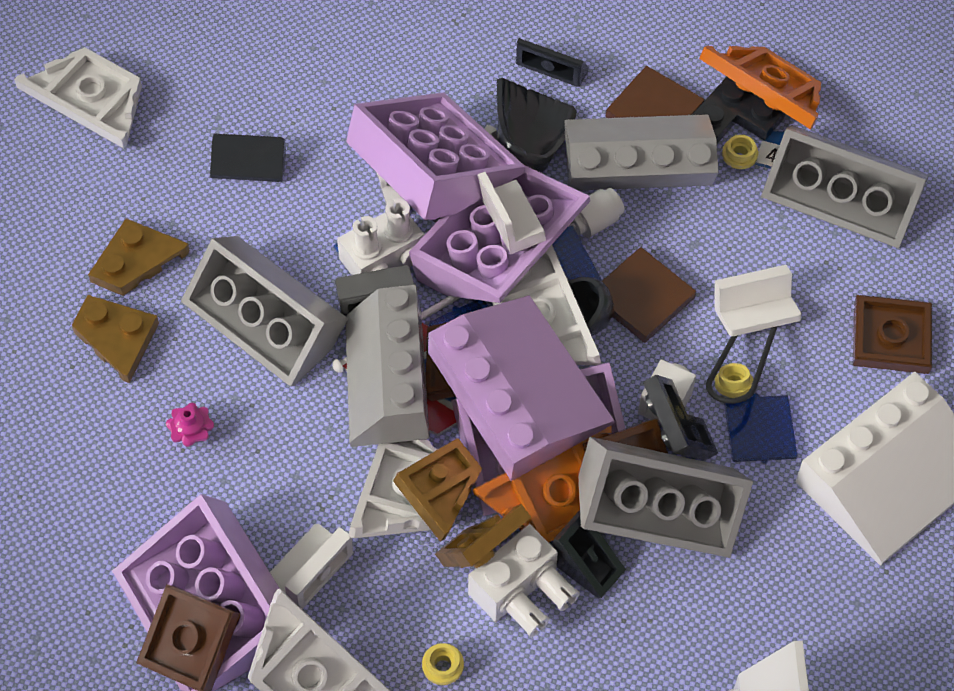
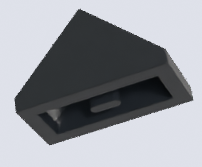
M580 510L553 540V548L558 552L557 568L597 598H602L626 570L600 532L581 527Z

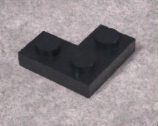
M727 76L692 114L709 115L716 136V144L735 123L759 138L766 140L785 118L784 112L768 107L762 98L752 92L740 89L736 82Z
M654 375L643 381L648 393L645 396L646 403L651 412L658 416L663 430H661L662 440L670 451L675 454L705 461L719 454L704 419L687 414L672 379Z

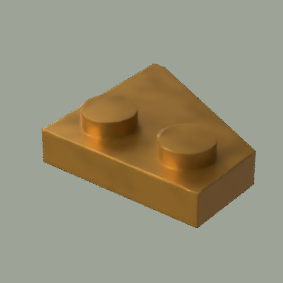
M126 218L89 272L90 283L124 296L138 287L141 281L151 279L162 272L161 266L177 256L181 259L186 257L190 252L189 245L184 241Z
M87 295L72 323L74 333L85 344L90 345L94 349L95 354L104 363L107 361L119 373V377L124 382L130 383L159 325L157 315Z
M459 438L398 472L393 482L441 542L450 532L482 467Z
M519 504L502 519L497 514L482 523L464 529L437 551L435 555L444 567L464 568L474 566L478 568L493 558L495 552L492 549L528 521L531 516L524 506Z

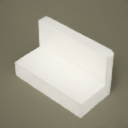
M486 172L479 173L478 179L483 202L510 254L546 241L545 231L518 181L514 180L494 188Z
M787 265L715 280V311L729 336H737L801 320V312L791 297L792 273Z
M314 524L270 571L279 588L301 609L309 603L353 554L352 538L348 537L349 534L340 527L332 534L320 524Z

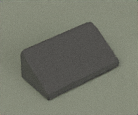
M403 265L336 278L335 286L340 313L346 316L377 289L414 285L410 267Z

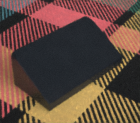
M521 38L517 40V65L576 87L581 86L589 69L584 61Z
M213 134L210 178L283 182L286 160L285 139L271 136Z

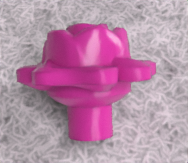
M193 402L183 408L173 409L171 412L173 418H169L166 421V427L171 431L172 441L176 443L182 441L186 447L192 446L195 442L206 441L209 437L208 431L214 428V422L209 418L208 408H198Z

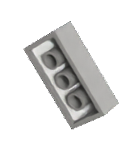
M709 115L570 119L564 122L568 186L578 191L606 190L608 188L712 186L719 173L716 136Z
M791 125L784 132L761 197L899 249L929 175Z
M239 236L211 239L181 299L184 305L290 387L295 386L332 350L348 320L347 317Z
M416 285L377 289L345 316L348 318L345 325L349 442L351 447L430 439L422 312Z
M589 437L578 475L581 527L583 529L730 558L753 481L732 467Z

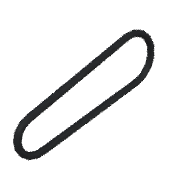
M778 326L772 327L750 390L743 396L735 398L720 396L712 389V382L738 335L730 337L706 382V390L713 399L722 403L736 404L744 402L753 396Z

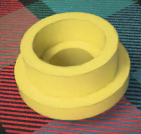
M735 135L724 144L722 157L725 163L732 168L747 169L756 163L759 152L752 138L746 135Z
M730 363L720 368L719 373L715 377V388L720 394L729 398L740 397L750 390L754 379L746 366Z
M446 643L433 645L425 652L422 659L424 675L429 681L437 685H448L455 682L462 675L464 669V659L461 652L453 645ZM439 661H447L451 666L446 671H440L435 665Z

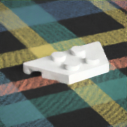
M84 47L70 53L66 58L56 59L44 64L45 71L28 78L23 73L14 79L17 88L123 149L127 146L142 89L140 77Z
M551 245L501 303L530 295L576 365L601 364L600 354L554 248ZM492 302V303H493V306H494V305H497V304H501V303Z
M422 439L378 444L350 525L348 537L363 538L431 530L393 482L398 472L438 450L431 445L429 440Z
M280 588L274 593L248 674L249 681L260 691H391Z

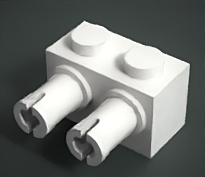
M403 199L393 200V205L389 202L385 206V213L376 218L363 216L361 217V223L357 219L353 223V230L337 238L339 259L351 275L403 265L411 267L413 265L409 251L425 234L410 217L409 204Z
M530 524L497 550L493 558L468 574V595L496 623L509 613L530 637L538 634L536 628L543 630L550 620L527 597L530 593L539 587L558 606L560 611H564L568 608L567 602L572 605L579 597L580 592L556 570L558 552Z

